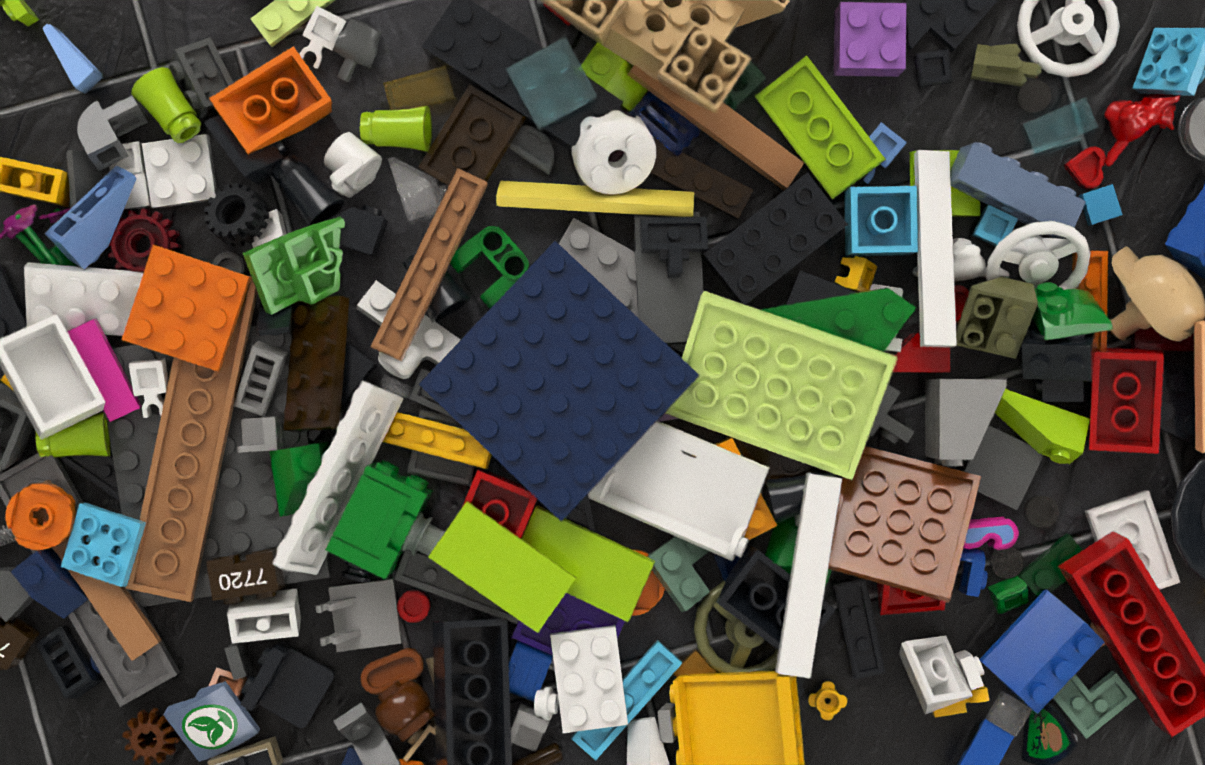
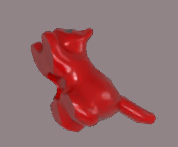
M1150 94L1138 102H1132L1131 100L1112 102L1107 107L1104 117L1110 123L1111 132L1116 139V143L1107 153L1106 166H1112L1129 142L1143 136L1154 125H1159L1161 129L1168 127L1170 130H1174L1173 120L1176 110L1174 103L1180 100V95Z

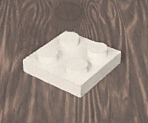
M196 135L184 143H176L173 139L142 143L151 208L160 209L207 202L210 197L215 198L217 196L215 194L217 184L209 135Z

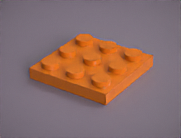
M153 245L121 340L220 371L251 277Z

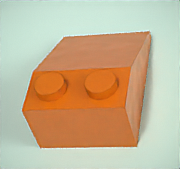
M294 46L209 98L247 154H251L298 133L332 112L331 98Z

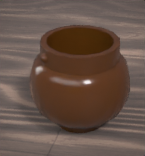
M397 680L377 697L381 701L376 708L377 721L386 732L392 735L396 734L402 742L435 715V712L430 707L429 695L423 687L415 682L408 681L401 685Z

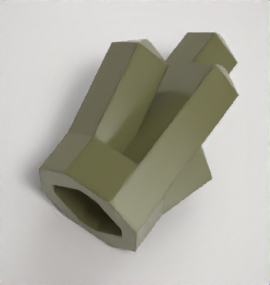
M1016 43L996 46L978 44L971 79L1021 87L1027 81L1026 77L1036 78L1041 73V68L1038 63L1021 61L1018 57L1021 49Z

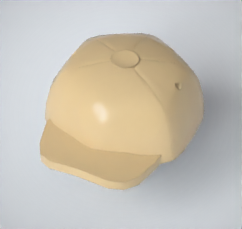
M1127 246L1119 250L1112 257L1113 270L1131 298V301L1126 304V310L1115 318L1110 319L1113 324V330L1110 331L1117 339L1125 341L1127 337L1140 328L1147 330L1151 326L1159 334L1172 341H1182L1194 333L1195 322L1203 321L1205 318V300L1200 286L1181 264L1163 255L1145 256L1139 259Z

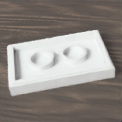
M1144 490L1085 511L1095 542L1114 531L1130 540L1159 590L1180 583L1149 491Z

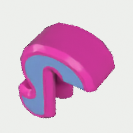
M1003 516L971 519L963 548H978L987 542V545L994 549H1008L1016 543L1019 531L1012 520L1009 518L1005 519Z

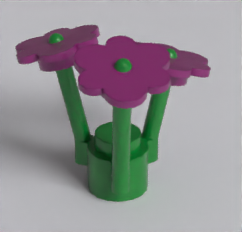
M31 205L26 209H19L14 215L8 217L3 222L4 230L0 234V240L7 236L10 240L17 237L42 264L77 266L68 260L57 246L47 249L30 225L33 223V218L37 211L35 205ZM56 208L52 213L39 216V219L49 218L50 224L55 223L71 208L63 210ZM23 231L26 232V234L29 236L32 242L25 236Z

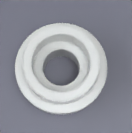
M545 687L544 690L536 691L534 711L537 717H543V720H551L552 715L558 712L559 699L558 694H554L552 687Z

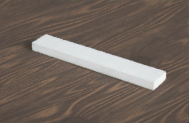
M917 150L914 153L915 186H917L920 347L956 346L950 155L949 151Z
M811 473L806 474L775 670L777 674L805 678L811 677L842 482L841 478Z

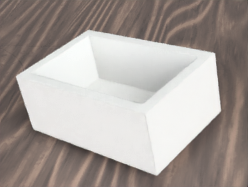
M57 314L0 339V366L41 440L104 410L105 400Z

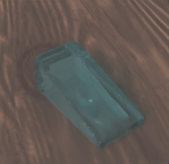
M1086 97L1023 124L1035 154L1098 128Z

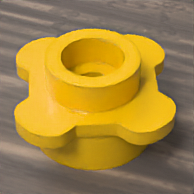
M825 681L817 693L809 695L808 703L811 707H816L819 710L822 719L831 720L841 708L847 705V698L835 690V685L831 681ZM830 698V703L826 704L825 699Z

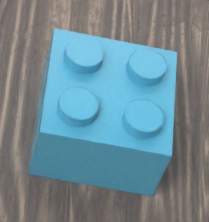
M917 186L850 187L844 192L845 221L848 224L845 227V256L912 255L918 252Z

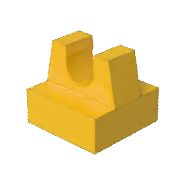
M858 256L854 258L843 257L841 264L850 268V272L847 277L836 276L835 283L857 293L869 291L878 266L866 258Z

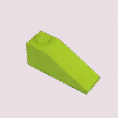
M1005 389L994 413L1039 454L1048 456L1050 460L1060 464H1070L1083 454L1090 418Z

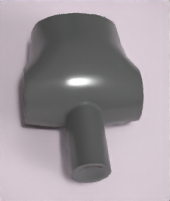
M350 18L333 47L334 52L345 58L338 73V78L349 82L357 64L367 68L372 67L378 53L382 31L360 20Z

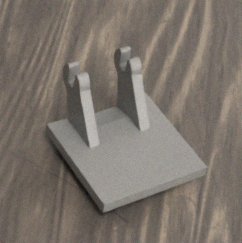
M394 578L370 581L369 583L362 582L329 587L330 601L315 606L316 613L328 610V612L332 611L335 632L320 638L321 646L333 643V645L336 644L337 652L402 643Z

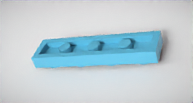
M659 640L650 647L622 679L628 724L682 664V661ZM627 725L577 731L571 736V739L596 761Z

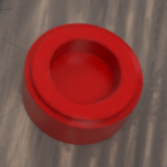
M419 589L406 591L397 603L400 617L410 623H417L425 619L431 608L428 595Z

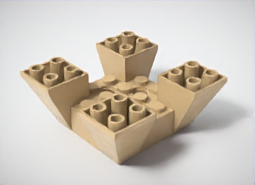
M790 0L542 1L575 28L630 64L636 65L684 99L716 113L751 60L750 57L726 41L736 27L782 12Z

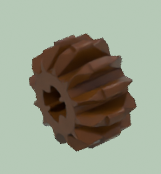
M153 708L149 714L147 711L141 710L137 713V718L128 720L127 725L130 730L123 732L122 737L131 741L124 747V750L130 751L133 749L136 752L133 755V761H137L143 756L145 765L152 764L154 759L161 764L166 760V755L172 756L176 752L173 744L178 743L181 738L178 734L172 733L174 728L169 724L164 715L160 717L158 708ZM150 731L156 735V737L153 738V740H155L153 742L148 739Z

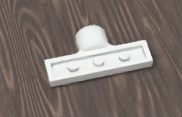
M375 281L357 304L356 309L381 326L396 294L378 281ZM425 315L402 362L382 352H379L378 361L394 376L407 379L424 360L431 361L437 365L460 339L438 323H432L431 319Z

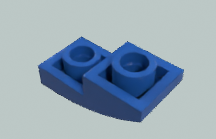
M983 720L968 749L963 752L957 765H999L1014 736L990 721Z

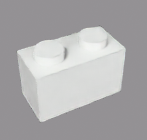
M297 589L276 591V596L266 599H256V594L243 596V602L229 604L227 617L232 643L299 636L301 612Z

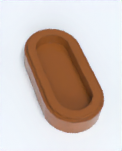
M403 648L367 664L361 673V684L367 692L379 695L397 680L401 685L408 681L416 680L423 671L424 659L417 650Z

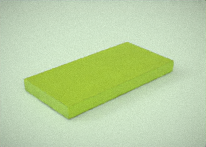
M805 56L755 95V98L832 200L886 160L808 56Z
M468 501L428 556L537 633L576 579V576Z
M540 506L535 507L522 537V540L576 576L575 581L566 593L629 622L654 567L655 560L568 519L561 522L551 511Z

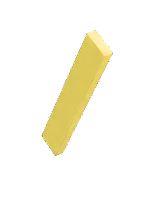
M500 181L496 195V206L693 217L694 192L634 188L622 194L609 195L594 191L586 185Z

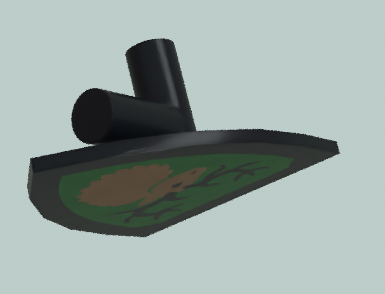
M1048 703L1038 714L1026 705L1022 760L1036 765H1053L1068 758L1078 747L1077 735L1074 734V729L1068 725L1062 714L1051 704Z

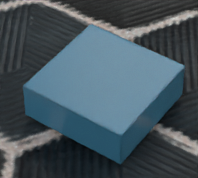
M1113 184L1079 195V198L1086 201L1083 211L1088 226L1123 215Z

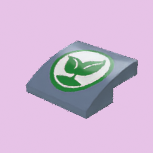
M226 681L199 689L195 698L170 705L163 714L199 762L220 755L242 744L260 731L259 726L246 708L240 705V700Z

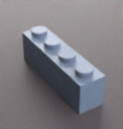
M975 142L960 148L950 170L952 187L1018 218V221L1026 225L1033 222L1056 221L1075 228L1086 201L1077 197V193L1073 189L1065 186L1057 187L1048 182L1049 178L1046 175L1035 171L1029 172L1021 168V163L1009 157L1001 158L992 153L993 149L986 144ZM1046 234L1051 238H1065L1055 234Z

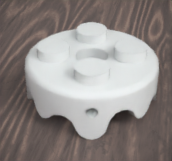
M613 110L605 116H589L582 121L580 138L577 144L572 146L571 150L575 168L588 187L602 194H622L633 190L649 176L656 160V145L653 136L640 117L636 116L633 118L621 111ZM613 151H624L623 157L619 161H608V157Z

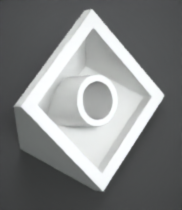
M947 636L909 640L901 643L899 655L925 714L973 696Z

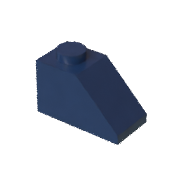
M52 547L46 550H38L14 568L11 573L32 599L64 619L89 599L69 570L61 567L62 560Z

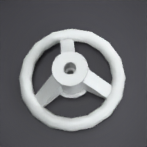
M1040 0L1023 1L1017 21L1020 45L1031 62L1038 63L1040 68L1047 73L1063 77L1088 74L1105 63L1116 47L1120 24L1117 7L1112 0H1097L1103 8L1106 17L1107 29L1104 42H1102L1093 25L1094 13L1085 4V0H1066L1065 7L1059 8L1052 14L1048 25L1032 33L1030 29L1032 12ZM1051 39L1064 46L1080 42L1092 56L1083 62L1063 64L1050 60L1039 51L1036 45Z
M1056 221L1033 222L1012 231L997 244L988 259L986 279L989 281L999 278L1000 264L1002 261L1019 264L1018 270L1021 278L1027 283H1032L1034 288H1036L1057 272L1059 266L1058 259L1076 252L1078 256L1076 267L1069 278L1058 286L1063 290L1076 289L1088 271L1091 253L1087 240L1074 227ZM1055 234L1066 239L1042 238L1039 235Z

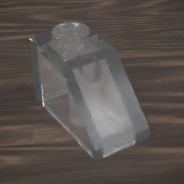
M395 157L389 158L390 168L408 222L413 225L432 219L447 191L446 185L440 186L436 178Z

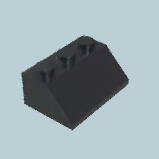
M749 546L730 571L716 603L779 650L790 574L759 550ZM824 600L822 602L818 633L836 610Z

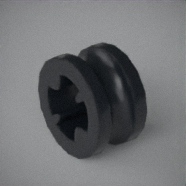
M345 560L347 569L342 571L343 577L359 582H370L369 571Z

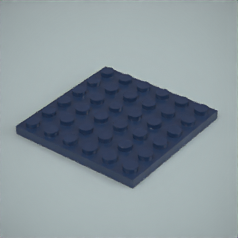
M554 241L419 385L544 506L563 522L700 375L563 247Z

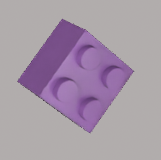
M840 2L834 12V76L898 77L906 69V3Z

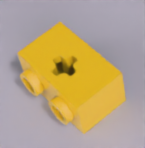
M0 157V192L69 207L68 172Z

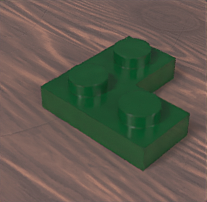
M1065 534L1017 575L1025 581L1028 589L1036 598L1045 589L1052 593L1063 582L1072 590L1058 566L1081 552L1082 549L1069 534Z

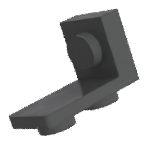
M362 702L334 720L338 731L352 743L363 765H401L376 716Z

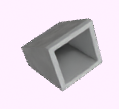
M925 379V457L934 458L935 464H942L943 466H963V460H973L1005 391L1007 379Z

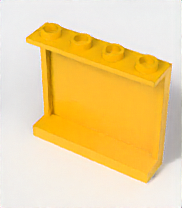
M776 671L680 675L673 680V684L670 685L669 694L672 704H675L676 717L673 719L674 735L678 736L679 749L676 751V765H805L796 676L777 674Z

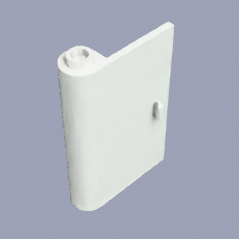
M657 421L588 494V498L733 561L736 556H743L749 539L744 536L769 467Z

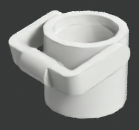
M351 132L344 133L338 137L324 157V165L333 172L330 176L332 188L347 198L353 197L375 180L376 173L382 162V158L377 152Z

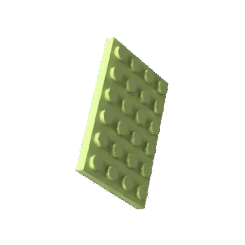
M704 291L701 295L682 359L700 377L665 414L852 480L897 357Z

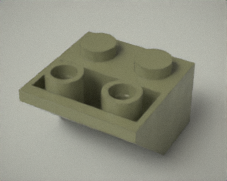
M1005 277L973 285L956 328V346L1016 359L1038 305L1034 285Z

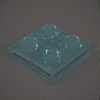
M566 37L506 69L538 130L597 99V95Z

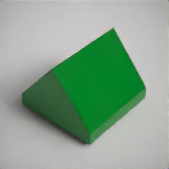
M1018 575L987 587L999 614L1029 602L1028 586Z

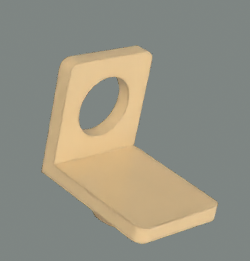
M434 718L430 720L424 729L420 728L410 736L407 742L411 746L403 757L404 761L407 762L430 732L435 735Z

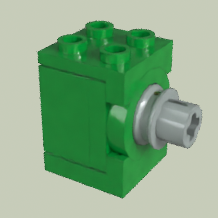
M385 460L366 466L364 474H362L325 549L383 579H386L394 572L404 551L410 550L412 556L417 551L429 556L446 532L431 525L432 517L428 519L423 517L422 512L434 491L427 488L429 482L413 474L410 477H405L398 473L399 467Z

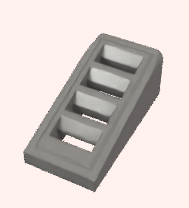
M257 341L252 346L233 405L234 407L262 417L266 416L288 351L261 341ZM261 356V357H263V358H266V359L275 361V363L273 364V363L264 361V360H262V359H259V357ZM255 368L270 372V377L255 372ZM252 380L263 385H266L267 388L265 390L254 385H251L250 381ZM246 392L262 397V403L245 397Z

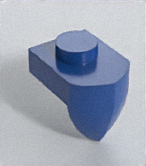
M963 548L960 560L964 561L958 591L965 595L979 597L980 590H984L987 583V571H984L985 553L983 550Z

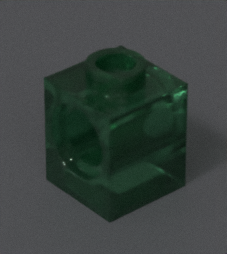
M749 61L739 76L745 83V89L740 92L731 89L723 103L727 106L730 105L734 110L752 95L766 79L751 61Z

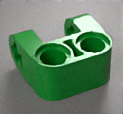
M495 226L486 227L469 239L455 252L450 262L455 271L460 273L484 253L503 276L480 296V299L489 309L530 268L529 261L522 251L502 229ZM490 234L500 235L502 237L501 247L494 251L488 250L485 247L487 236ZM512 258H518L524 262V269L518 275H510L506 271L507 262Z

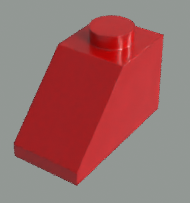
M920 333L910 334L902 342L901 352L890 354L897 357L892 372H950V347H920Z

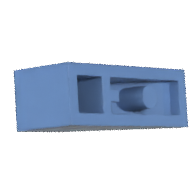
M116 165L45 234L68 260L85 269L90 264L96 262L101 253L109 246L137 178L132 173Z

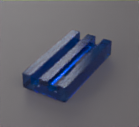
M651 92L630 111L631 117H640L649 132L677 157L682 153V149L691 143L690 140L700 134L696 126ZM653 101L687 130L686 134L683 135L653 109L649 103ZM644 110L679 141L675 143L640 112Z

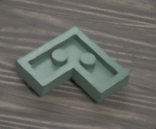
M673 536L647 557L656 561L652 571L680 611L685 612L710 593L707 586L692 567V564L709 551Z
M1111 671L1089 690L1075 674L1052 699L1080 734L1087 739L1137 697L1119 675Z

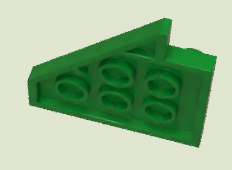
M887 287L759 310L884 352L916 307Z

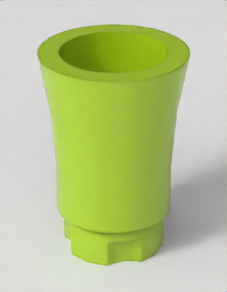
M161 67L143 75L134 84L131 95L147 109L165 133L170 135L176 143H184L199 133L201 122L178 87L169 68Z
M422 106L411 109L363 112L360 117L361 140L366 145L375 144V146L411 148L428 152L432 141L429 106Z
M104 411L96 413L42 440L36 432V447L40 457L51 455L54 458L88 455L110 456L111 443Z

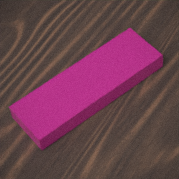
M97 318L67 331L105 400L104 412L109 421L112 422L141 408L142 405L138 397L134 396L133 388Z

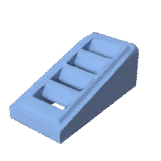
M46 24L42 29L71 83L77 90L83 93L89 92L103 78V74L59 29L51 24Z

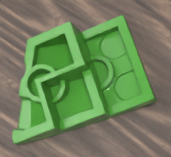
M337 217L307 226L243 253L265 313L272 315L299 300L313 305L339 291L341 276L339 266L342 262L343 252L339 248L341 228L345 227L343 218Z

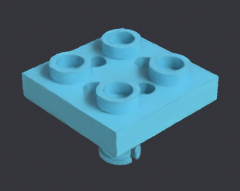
M1154 28L1133 89L1145 94L1194 96L1197 86L1205 78V28Z
M80 503L61 567L119 587L127 586L146 522L88 503ZM86 535L88 536L86 538V542H90L89 544L84 543V537ZM96 556L100 558L96 560V562L99 563V565H96L94 563V558Z

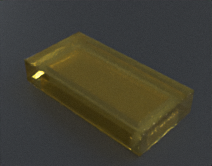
M446 66L383 83L390 110L432 106L455 99Z

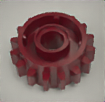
M145 208L141 209L140 215L136 211L130 210L128 211V218L120 217L119 224L109 244L112 247V252L108 256L118 261L115 265V268L118 270L127 268L126 271L144 272L152 246L156 245L176 252V250L182 248V245L176 243L175 239L180 233L170 229L173 224L172 220L165 219L161 221L163 214L155 211L151 216L150 210ZM147 236L150 239V247L146 252L141 253L138 243L141 238Z

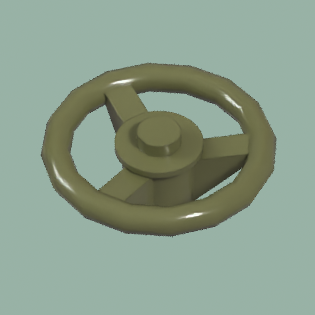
M725 581L721 582L704 597L696 612L694 634L699 652L708 665L719 673L773 671L777 664L779 651L777 648L773 655L761 664L744 667L752 648L762 644L765 639L716 603L725 584ZM713 607L727 619L725 632L728 639L734 644L730 663L718 657L709 643L706 629L709 613Z

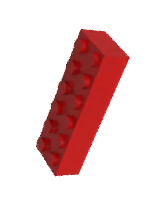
M1112 531L1059 565L1060 571L1155 725L1173 737L1205 716V664L1130 540Z

